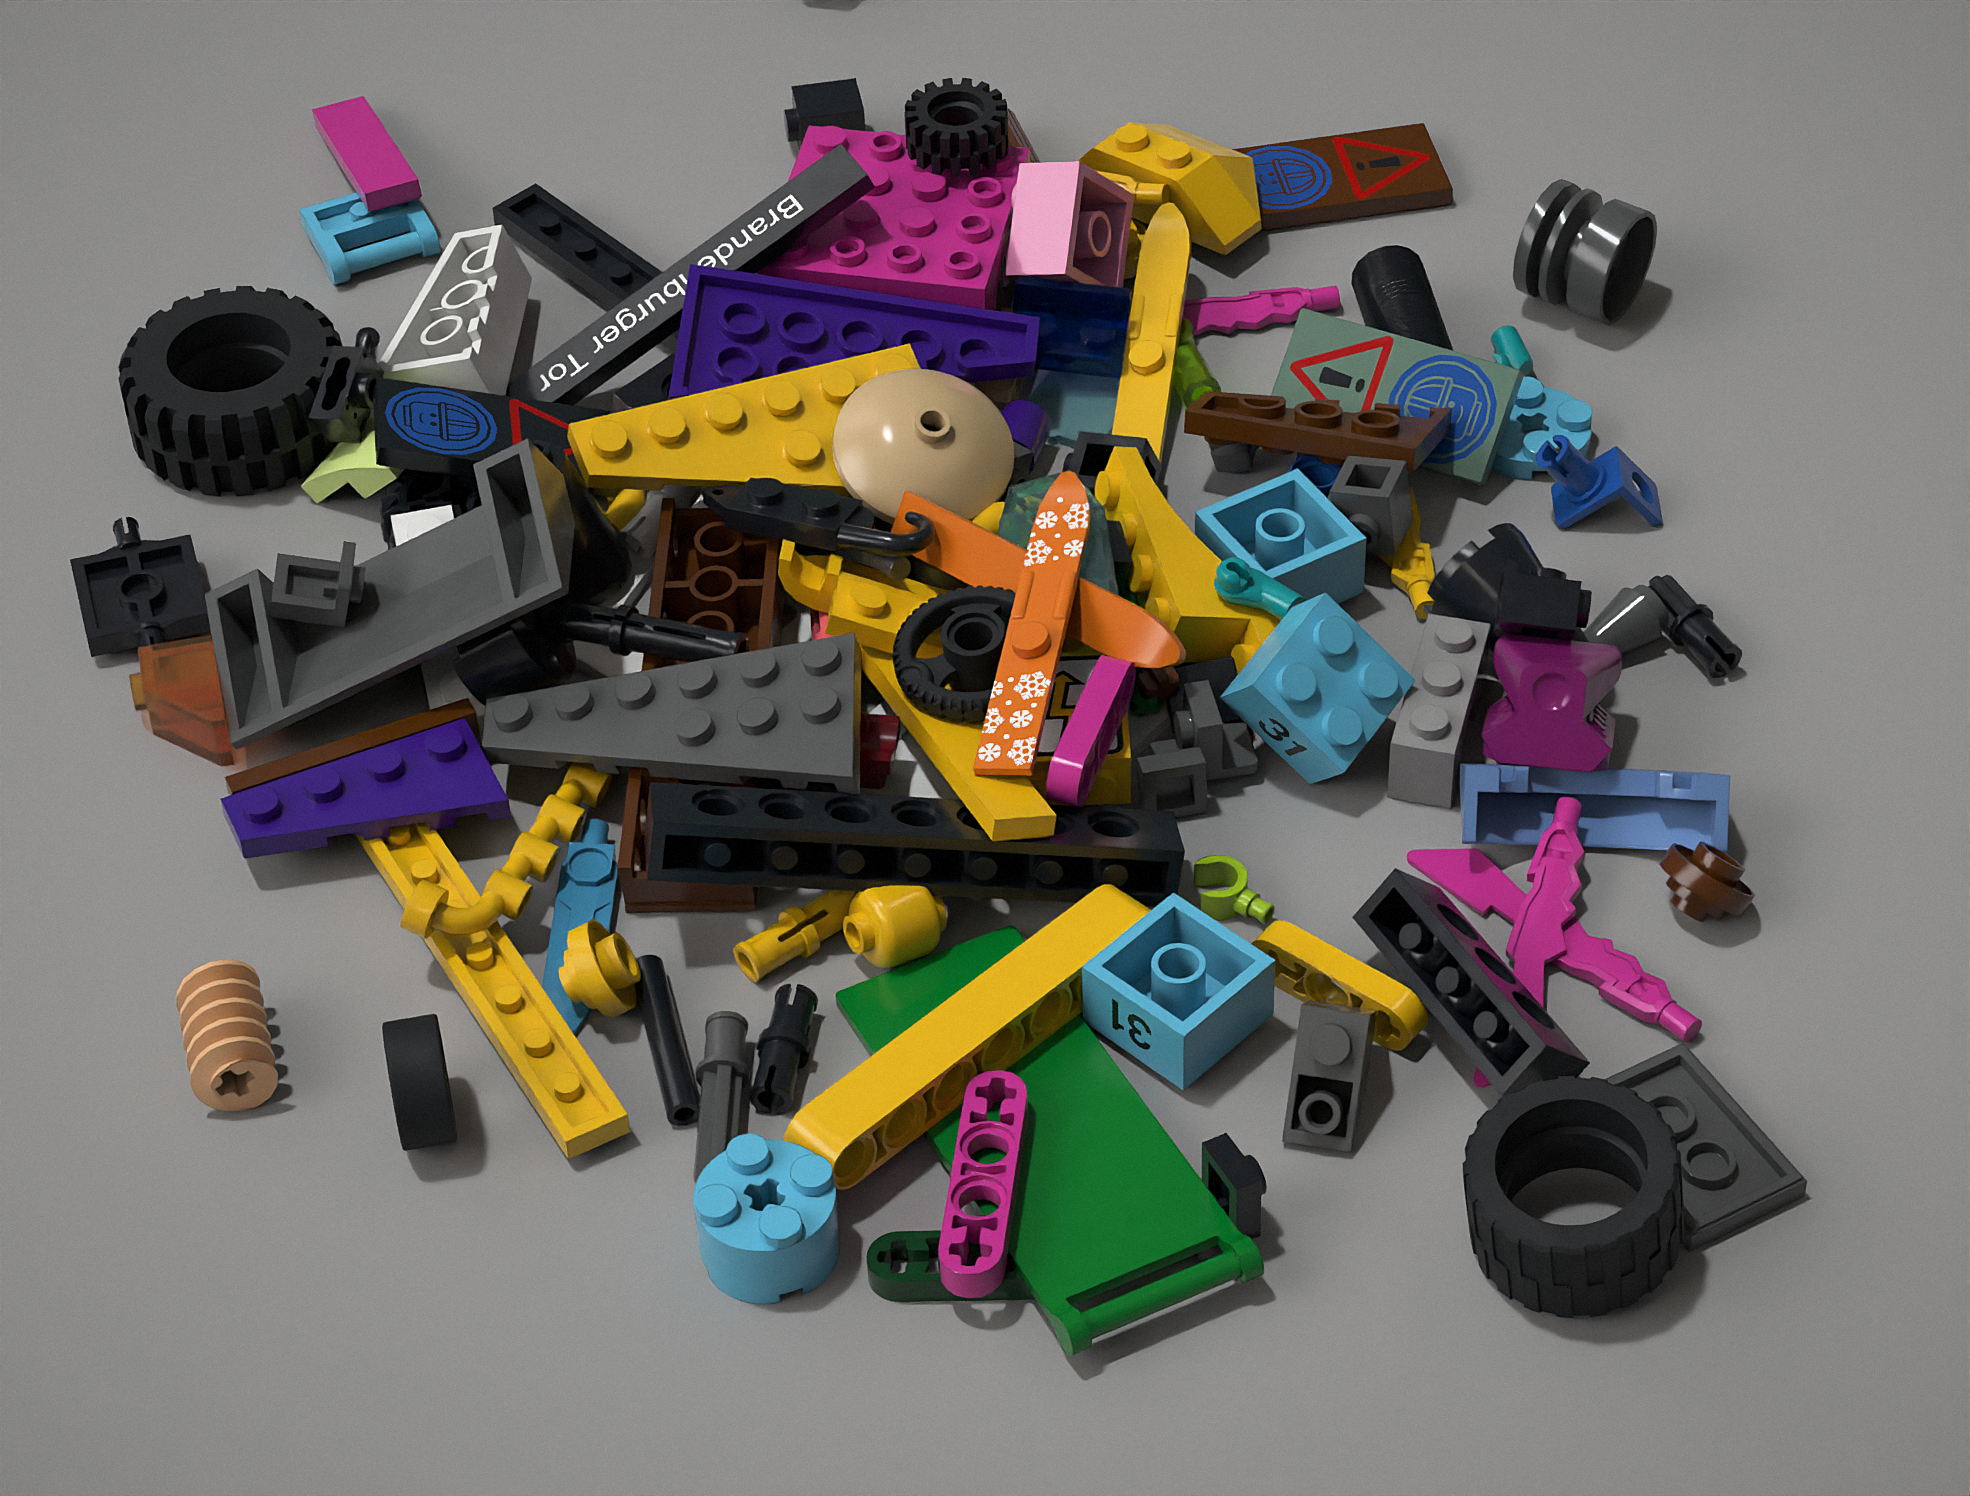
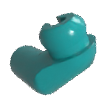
M1240 558L1225 559L1217 566L1214 586L1217 593L1226 602L1261 609L1282 620L1293 606L1306 601V598L1263 572L1250 568Z

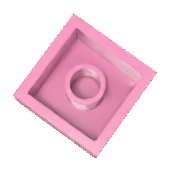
M1080 161L1019 163L1017 184L1014 186L1011 196L1013 217L1010 239L1007 241L1004 250L1005 276L1059 306L1121 305L1134 195Z

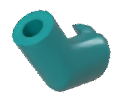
M1507 325L1498 328L1491 336V343L1496 353L1492 354L1496 361L1494 363L1519 369L1526 377L1532 371L1534 364L1520 334L1513 326Z

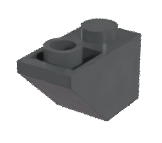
M1312 1000L1301 1004L1282 1142L1344 1152L1352 1151L1368 1078L1377 1010Z

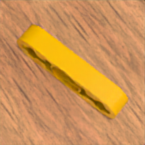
M1282 920L1272 922L1251 943L1275 959V986L1305 1003L1312 1000L1377 1010L1373 1041L1387 1049L1397 1051L1404 1049L1428 1023L1426 1007L1411 989L1290 922ZM1331 979L1337 982L1343 990H1341Z

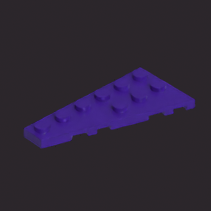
M690 264L668 400L909 343L921 369L950 374L967 383L1032 377L1036 363L1040 317Z

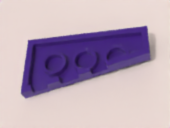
M465 718L220 799L224 817L244 859L325 847L330 844L332 836L352 833L363 836L364 840L390 837L389 827L428 822L429 831L456 827L455 817L487 813L488 822L511 818L509 800Z

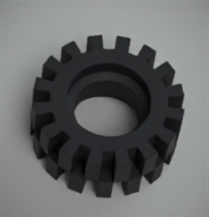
M952 78L942 79L943 86L937 87L932 81L924 85L925 93L917 89L911 94L912 100L906 101L904 112L906 149H908L910 159H916L918 167L924 170L931 165L932 173L941 175L944 169H951V177H961V169H968L971 175L980 173V164L990 169L996 165V158L1002 160L1006 155V148H1008L1006 99L1002 100V93L997 88L990 91L989 84L983 81L974 87L970 78H962L961 84H953Z

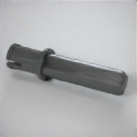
M719 1011L711 1014L706 1019L704 1059L699 1062L695 1073L696 1081L701 1086L693 1175L695 1183L710 1161L724 1152L728 1143L733 1138L739 1136L742 1090L747 1087L750 1081V1070L744 1062L748 1021L742 1015L732 1011Z

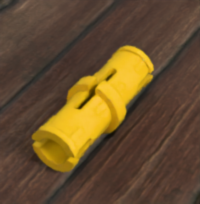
M831 890L802 908L793 905L779 913L777 923L745 942L742 941L736 944L733 948L735 960L741 971L750 981L757 982L764 975L799 954L807 958L819 951L821 941L843 929V921L849 915V902L855 891Z

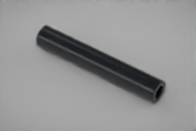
M644 955L636 959L641 977L638 982L634 983L667 1119L676 1126L689 1125L698 1119L700 1105L662 959L656 955Z

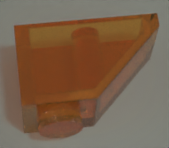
M212 635L138 647L141 673L129 675L132 697L136 712L148 710L153 735L221 767L234 765Z

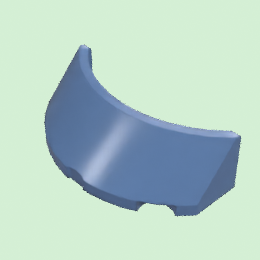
M1460 763L1462 844L1538 845L1542 833L1552 824L1557 801L1563 797H1571L1577 799L1582 804L1577 835L1582 847L1668 850L1673 843H1677L1695 850L1699 842L1702 841L1727 854L1730 775L1622 768H1607L1588 773L1526 765Z

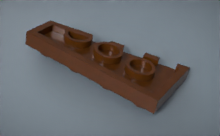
M1205 391L1185 410L1184 433L1204 436L1206 442L1214 445L1226 446L1238 442L1259 445L1262 451L1273 455H1288L1294 452L1318 455L1320 461L1333 465L1344 464L1348 455L1407 461V470L1410 472L1415 471L1450 432L1452 408L1430 407L1429 418L1400 416L1401 405L1375 403L1374 410L1351 413L1343 412V409L1339 406L1340 400L1315 399V401L1302 402L1296 405L1295 408H1286V400L1283 396Z

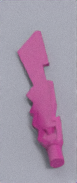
M1336 285L1315 289L1292 287L1249 291V295L1239 297H1210L1185 300L1180 336L1189 339L1208 330L1231 334L1236 329L1258 330L1270 323H1291L1298 319L1301 308L1315 312L1340 308L1339 290ZM1119 309L1040 321L1038 339L1076 356L1126 342L1130 316L1121 317Z
M1563 797L1557 801L1552 824L1542 833L1527 872V881L1532 882L1533 886L1520 904L1506 947V957L1515 963L1514 975L1542 1007L1544 997V965L1567 953L1562 927L1576 915V908L1572 903L1581 891V882L1576 870L1584 860V850L1577 837L1582 804L1577 799L1571 797ZM1476 1066L1473 1077L1474 1084L1480 1088L1492 1085Z
M1478 848L1411 850L1407 853V862L1412 867L1480 915L1484 916L1490 909H1493L1514 924L1520 904L1526 897V894ZM1575 916L1562 927L1567 953L1551 961L1553 964L1569 974L1593 983L1599 988V995L1644 1022L1663 1026L1686 1043L1692 1041L1698 1035L1702 1027V1021L1679 1006L1677 1001L1671 998L1665 981L1645 973L1635 956L1614 949L1613 942L1610 939L1588 936Z

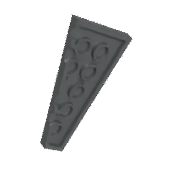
M855 633L486 699L482 748L489 762L497 764L559 769L569 761L593 763L597 772L619 774L622 766L647 768L652 777L743 784L752 777L779 779L783 788L805 789L809 781L833 783L838 792L860 794L861 648Z

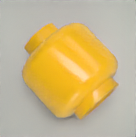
M890 885L870 888L864 892H854L849 902V915L843 921V930L846 941L853 952L856 954L862 953L868 962L879 968H889L928 955L934 951L940 941L941 932L946 928V910L941 896L932 895L926 887Z

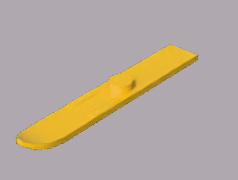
M1169 202L1161 204L1152 217L1139 253L1112 435L1147 438L1160 463L1162 462L1191 261V237L1186 221L1175 204Z

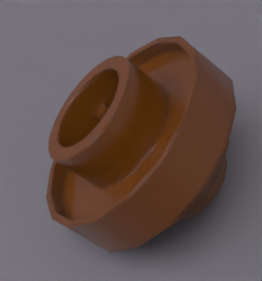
M1700 841L1695 850L1673 843L1659 863L1662 869L1670 876L1666 882V885L1674 892L1670 902L1681 912L1697 921L1704 922L1708 915L1721 919L1725 912L1742 916L1755 896L1754 892L1740 880L1745 868L1732 857L1708 843Z

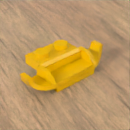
M785 539L782 542L778 575L784 589L797 602L829 614L825 634L838 636L855 633L859 644L893 653L894 641L898 630L901 629V625L906 621V618L912 615V611L919 608L922 603H928V599L936 598L938 594H946L948 591L908 578L902 581H894L881 570L844 560L842 556L832 553L828 556L800 555L795 550V542ZM942 626L934 630L923 641L917 651L916 658L928 659L943 654Z

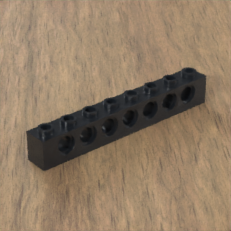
M650 782L644 837L647 880L860 892L870 888L890 885L926 887L932 895L1069 903H1077L1103 884H1112L1146 907H1156L1173 892L1178 895L1185 849L1173 811L1049 805L1057 815L1053 836L993 842L960 799Z

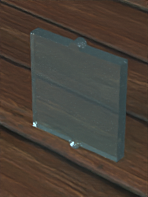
M1059 360L1026 399L1043 408L1051 419L1052 427L1047 443L1052 446L1061 444L1074 449L1079 431L1112 434L1120 380L1109 377L1108 373L1104 370L1095 372Z

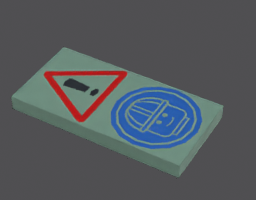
M1301 308L1271 396H1283L1286 400V408H1295L1296 405L1302 402L1315 401V399L1340 400L1339 406L1343 409V412L1351 413L1374 410L1375 403L1401 405L1400 416L1429 418L1430 407L1452 408L1450 432L1418 467L1485 487L1524 374L1519 369Z

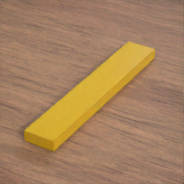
M859 644L861 648V669L896 715L900 716L902 723L993 842L1043 838L1054 835L1057 815L1025 775H975L973 766L984 726L983 722H980V720H975L974 722H969V720L959 722L958 720L951 721L947 717L940 718L938 715H932L928 711L922 710L902 691L894 670L893 653ZM949 684L945 686L946 689L953 690Z

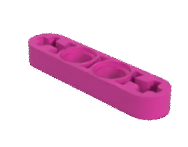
M994 1070L979 1074L968 1083L964 1094L938 1247L941 1282L948 1291L964 1298H978L992 1293L1001 1285L1005 1275L1029 1119L1026 1085L1020 1077L1012 1072ZM1001 1101L1000 1122L989 1121L988 1110L992 1108L993 1102ZM983 1148H997L1007 1154L1001 1161L993 1164H982L971 1159L972 1154ZM983 1199L992 1201L999 1207L992 1214L982 1217L970 1216L962 1211V1208L967 1203ZM968 1242L980 1244L981 1257H978L975 1266H965L969 1254Z

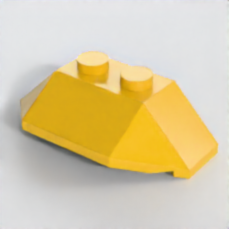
M1129 122L1118 128L1113 134L1077 160L1095 171L1130 176L1142 183L1168 184L1170 188L1169 203H1174L1184 216L1191 242L1220 254L1227 255L1262 229L1253 158L1171 125ZM1134 206L1132 218L1150 224L1152 217L1160 206Z

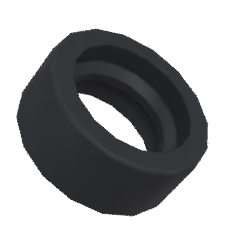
M428 1014L384 1022L382 1024L385 1056L402 1149L407 1151L456 1142L455 1116L437 1015Z

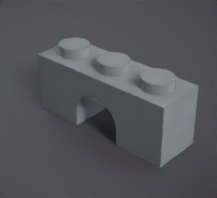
M1428 613L1411 671V676L1416 681L1404 695L1390 743L1387 798L1451 808L1460 776V763L1463 764L1468 720L1475 721L1486 681L1491 624Z

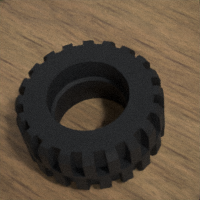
M236 286L235 291L221 292L220 288L204 291V296L190 299L189 296L174 301L172 309L166 312L160 309L150 316L145 324L146 329L139 327L121 355L118 366L120 373L118 380L133 447L138 457L146 462L147 468L163 480L169 478V482L178 488L190 492L195 487L199 488L200 492L204 495L219 497L222 492H234L236 497L253 495L252 490L268 487V490L272 491L284 487L286 480L296 476L300 480L312 473L316 467L315 463L317 461L322 462L338 443L330 442L309 419V415L333 346H342L339 333L334 330L330 319L319 309H315L308 301L296 295L289 299L282 290L267 287L265 292L255 291L252 286Z

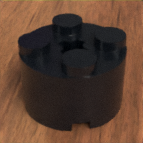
M551 601L456 646L460 657L451 661L462 683L481 704L486 707V699L555 687L573 676L576 671V653L573 643L575 640L562 639L561 634L558 632L559 615L563 605L557 607L555 602Z

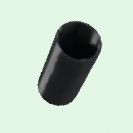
M1383 246L1368 252L1357 262L1352 272L1351 285L1365 326L1454 351L1425 268L1417 253L1403 246Z

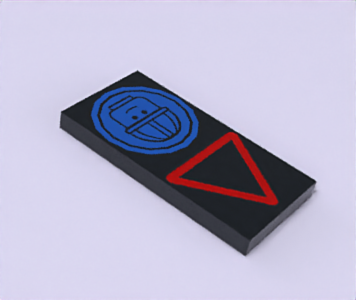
M376 377L373 391L376 464L379 466L476 479L473 464L528 438L530 441L540 440L560 446L583 479L567 438L569 424L611 414V411ZM588 487L593 495L602 497H615L617 489Z

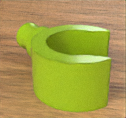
M1210 855L1194 863L1195 887L1211 886L1214 884L1230 887L1222 891L1213 890L1201 893L1202 912L1214 920H1226L1238 914L1247 918L1252 916L1263 924L1271 920L1275 912L1274 904L1262 900L1260 894L1247 888L1248 874L1241 862L1225 855Z

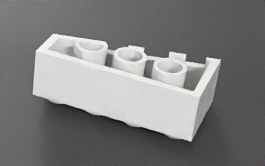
M503 225L458 232L453 235L378 363L384 371L383 378L506 395L532 277Z

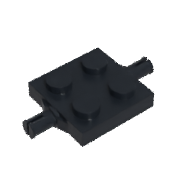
M126 517L129 533H125L122 518H119L113 524L117 546L99 554L70 559L91 657L141 647L144 667L150 671H157L153 654H157L160 669L163 670L170 663V656L167 652L165 641L186 638L211 631L205 592L191 535L161 541L141 540L137 520L132 517Z

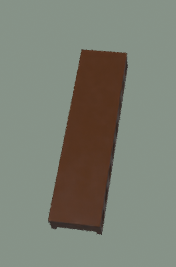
M662 498L648 616L687 622L736 633H746V638H749V652L780 646L785 589L778 575V564L783 540L725 528L724 518L710 508L676 509L674 498ZM643 653L641 671L688 662ZM630 767L618 860V873L626 913L756 911L758 886L647 880L644 837L650 782L767 789L768 778L752 777L743 784L652 777L647 768Z

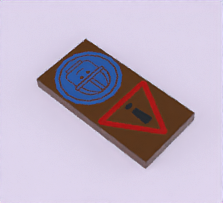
M1424 123L1232 149L1253 158L1262 226L1260 231L1452 204L1453 188Z

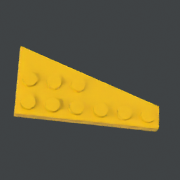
M909 343L570 423L567 438L584 482L590 488L661 491L665 485L702 486L703 489L707 487L744 485L752 477L757 479L774 478L782 484L810 490L827 489L836 492L839 496L853 498L837 473L832 453L833 432L843 405L855 390L872 378L891 371L921 368ZM922 425L925 429L929 431H939V429H937L934 426Z

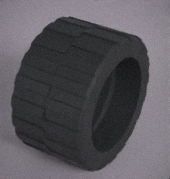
M1575 1075L1558 1076V1079L1547 1081L1541 1079L1526 1084V1087L1516 1092H1509L1498 1100V1104L1491 1110L1485 1111L1477 1121V1128L1473 1134L1469 1135L1465 1146L1466 1160L1462 1163L1463 1182L1473 1254H1477L1480 1269L1487 1279H1491L1497 1285L1498 1291L1509 1299L1521 1302L1525 1308L1538 1313L1543 1311L1556 1314V1317L1564 1318L1584 1315L1596 1317L1607 1315V1312L1618 1308L1625 1309L1637 1303L1640 1297L1646 1293H1652L1663 1282L1662 1278L1668 1271L1673 1269L1679 1257V1245L1683 1244L1684 1238L1681 1153L1677 1150V1137L1671 1125L1666 1124L1662 1118V1113L1651 1102H1646L1640 1098L1638 1093L1624 1085L1620 1087L1608 1083L1606 1079L1591 1077L1590 1079L1575 1078ZM1571 1168L1593 1169L1611 1174L1627 1183L1637 1192L1632 1201L1617 1213L1605 1219L1582 1225H1559L1544 1222L1527 1215L1511 1202L1523 1187L1536 1178L1554 1171Z

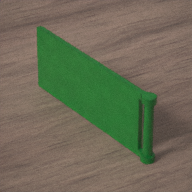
M1005 926L839 990L836 993V1005L870 1056H872L1025 942V940L1014 926ZM1080 1014L1005 1070L1017 1075L1025 1083L1029 1116L1007 1258L1009 1261L1012 1260L1023 1277L1025 1285L1048 1317L1067 1355L1073 1356L1091 1348L1092 1339L1234 1279L1243 1284L1264 1274V1263L1258 1247L1249 1236L1242 1234L1233 1224ZM1001 1101L993 1102L992 1108L988 1110L989 1121L1000 1122ZM963 1103L923 1133L950 1174ZM983 1148L972 1154L971 1159L982 1164H993L1001 1161L1007 1154L997 1148ZM984 1199L970 1202L979 1217L992 1214L999 1208L997 1204ZM1216 1245H1219L1223 1252L1220 1255L1081 1313L1072 1306Z

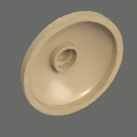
M929 369L891 371L864 383L853 392L843 405L836 421L832 439V453L836 470L848 492L854 499L863 500V506L869 508L874 516L892 525L894 524L905 491H912L972 521L983 510L993 503L1000 501L1009 484L1014 468L1015 455L1012 435L1003 415L994 403L980 390L966 381L950 374ZM922 425L934 426L937 429H939V431H929L925 429Z

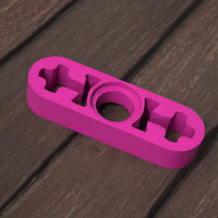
M1105 655L1099 657L1053 754L1046 782V797L1048 800L1076 807L1084 805L1128 710L1136 678L1134 662Z

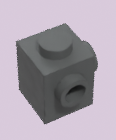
M1348 455L1329 491L1328 500L1366 537V555L1396 556L1413 522L1407 461Z

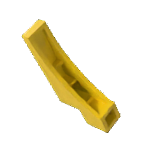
M1114 446L1105 471H1100L1096 478L1095 499L1097 505L1103 508L1107 520L1120 521L1133 562L1127 576L1130 590L1135 592L1140 607L1159 618L1176 634L1186 649V658L1183 662L1200 663L1232 656L1237 673L1239 674L1281 620L1261 609L1226 602L1217 593L1214 580L1216 578L1217 566L1222 561L1189 529L1169 505L1150 476L1136 447Z

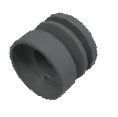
M1563 179L1551 183L1538 198L1521 232L1514 257L1513 280L1515 288L1535 298L1541 296V299L1553 305L1562 303L1567 299L1568 307L1571 311L1608 326L1619 321L1638 295L1649 270L1657 236L1655 215L1648 210L1618 199H1613L1603 205L1602 197L1597 192L1588 188L1581 190L1576 184Z

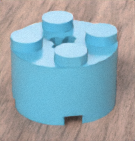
M747 1133L733 1138L728 1143L726 1150L711 1160L703 1169L697 1179L693 1194L698 1246L701 1260L708 1270L709 1278L719 1290L740 1301L753 1304H772L781 1302L780 1294L792 1292L800 1288L803 1289L804 1295L818 1288L830 1276L839 1258L840 1241L836 1186L832 1166L826 1158L816 1155L807 1148L795 1143L781 1140H765L758 1134Z

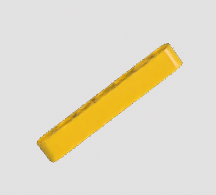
M1103 884L1094 889L806 1104L795 1114L789 1123L784 1135V1141L805 1147L816 1155L826 1158L832 1166L833 1178L837 1189L845 1190L858 1184L961 1105L967 1085L974 1077L987 1071H1005L1083 1011L1082 966L1149 913L1151 909L1112 884Z

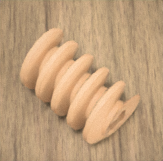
M237 960L211 961L195 968L182 980L176 997L177 1010L180 1014V1028L183 1032V1046L187 1053L186 1063L190 1071L191 1089L198 1100L214 1109L244 1111L258 1107L272 1096L278 1086V1072L275 1069V1055L271 1049V1034L267 1029L268 1018L263 1009L264 998L260 991V978L254 967Z

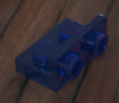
M1022 276L1016 278L1012 313L1040 317L1034 369L1120 379L1123 371L1131 290Z

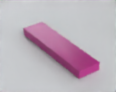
M364 96L312 109L316 128L368 211L380 210L422 197L417 176Z

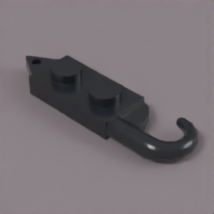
M751 477L744 485L707 487L702 489L703 503L724 518L725 528L779 540L785 539L798 544L835 552L840 548H846L883 557L909 556L924 550L930 545L936 532L933 522L928 517L912 511L905 514V521L918 528L917 531L908 534H895L875 530L874 514L869 508L863 506V500L839 496L836 492L827 489L810 490L782 484L774 478L757 479Z

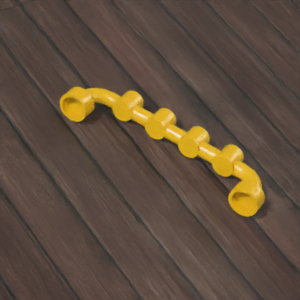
M572 762L559 790L555 795L550 794L546 798L535 823L528 832L523 831L513 846L509 859L501 870L496 869L491 874L481 898L474 906L456 908L447 905L449 890L423 879L416 886L407 902L400 927L427 939L435 929L456 935L474 934L486 930L501 915L518 921L530 901L534 888L532 884L525 882V880L530 876L540 882H546L560 854V847L552 844L555 839L566 844L575 841L587 814V810L579 807L580 803L583 802L598 808L609 789L612 773L597 772L593 763Z

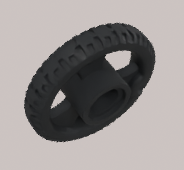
M982 585L973 588L972 586H967L965 589L961 587L955 591L949 590L946 594L941 593L936 598L928 599V603H922L919 608L912 611V615L906 618V621L901 625V629L898 630L894 641L893 664L896 678L902 691L916 706H919L924 711H928L929 714L938 715L940 718L947 717L951 721H985L1006 636L1005 626L1000 617L1010 620L1016 595L1013 590H1004L1002 587L993 588V586L983 587ZM942 626L943 654L928 659L916 658L917 651L923 641L934 630ZM949 684L953 690L946 689L945 686Z

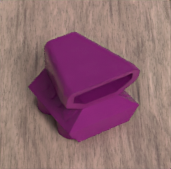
M1514 634L1500 636L1495 644L1493 664L1507 695L1488 707L1482 731L1484 739L1483 755L1499 763L1588 773L1607 769L1609 767L1610 752L1613 748L1616 720L1598 703L1620 678L1623 661L1620 649L1613 645Z

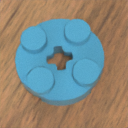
M1524 376L1492 469L1508 477L1532 480L1533 471H1545L1536 462V456L1540 447L1548 440L1559 452L1561 451L1553 442V437L1556 435L1567 437L1571 444L1587 458L1591 440V407L1586 402L1577 400L1565 392L1543 386L1536 378ZM1524 430H1534L1528 434L1522 433Z

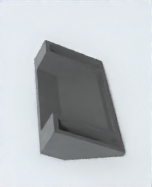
M528 438L473 464L482 505L356 565L366 567L361 604L348 603L345 627L271 617L269 614L274 582L258 568L205 593L230 744L234 748L240 749L568 594L575 522L564 475Z

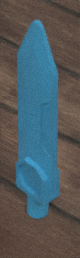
M600 819L587 820L583 825L581 842H569L567 857L561 864L542 988L574 1035L592 1009L588 1008L582 1001L577 1004L574 1003L566 994L559 978L558 970L559 967L564 965L563 955L564 951L568 949V931L594 919L601 923L610 933L618 879L615 844H607L609 826Z

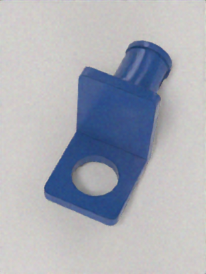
M1563 435L1553 437V442L1561 449L1560 452L1548 440L1540 447L1536 456V462L1541 469L1547 471L1557 481L1551 487L1555 522L1562 529L1571 526L1619 496H1622L1653 527L1663 522L1656 484L1619 447H1613L1590 462ZM1633 481H1634V482L1638 485V487L1640 488V490H1641V492H1642V494H1643V496H1644V499H1643V497L1639 494V492L1637 491V489H1636V487H1635Z

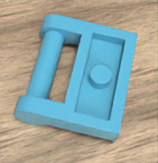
M355 192L299 209L302 227L323 261L328 277L333 285L349 281L351 279L350 274L420 253L425 258L440 253V243L436 230L417 199L371 212L367 210L361 198ZM384 238H391L378 243H374L368 246L351 250L354 247H358Z

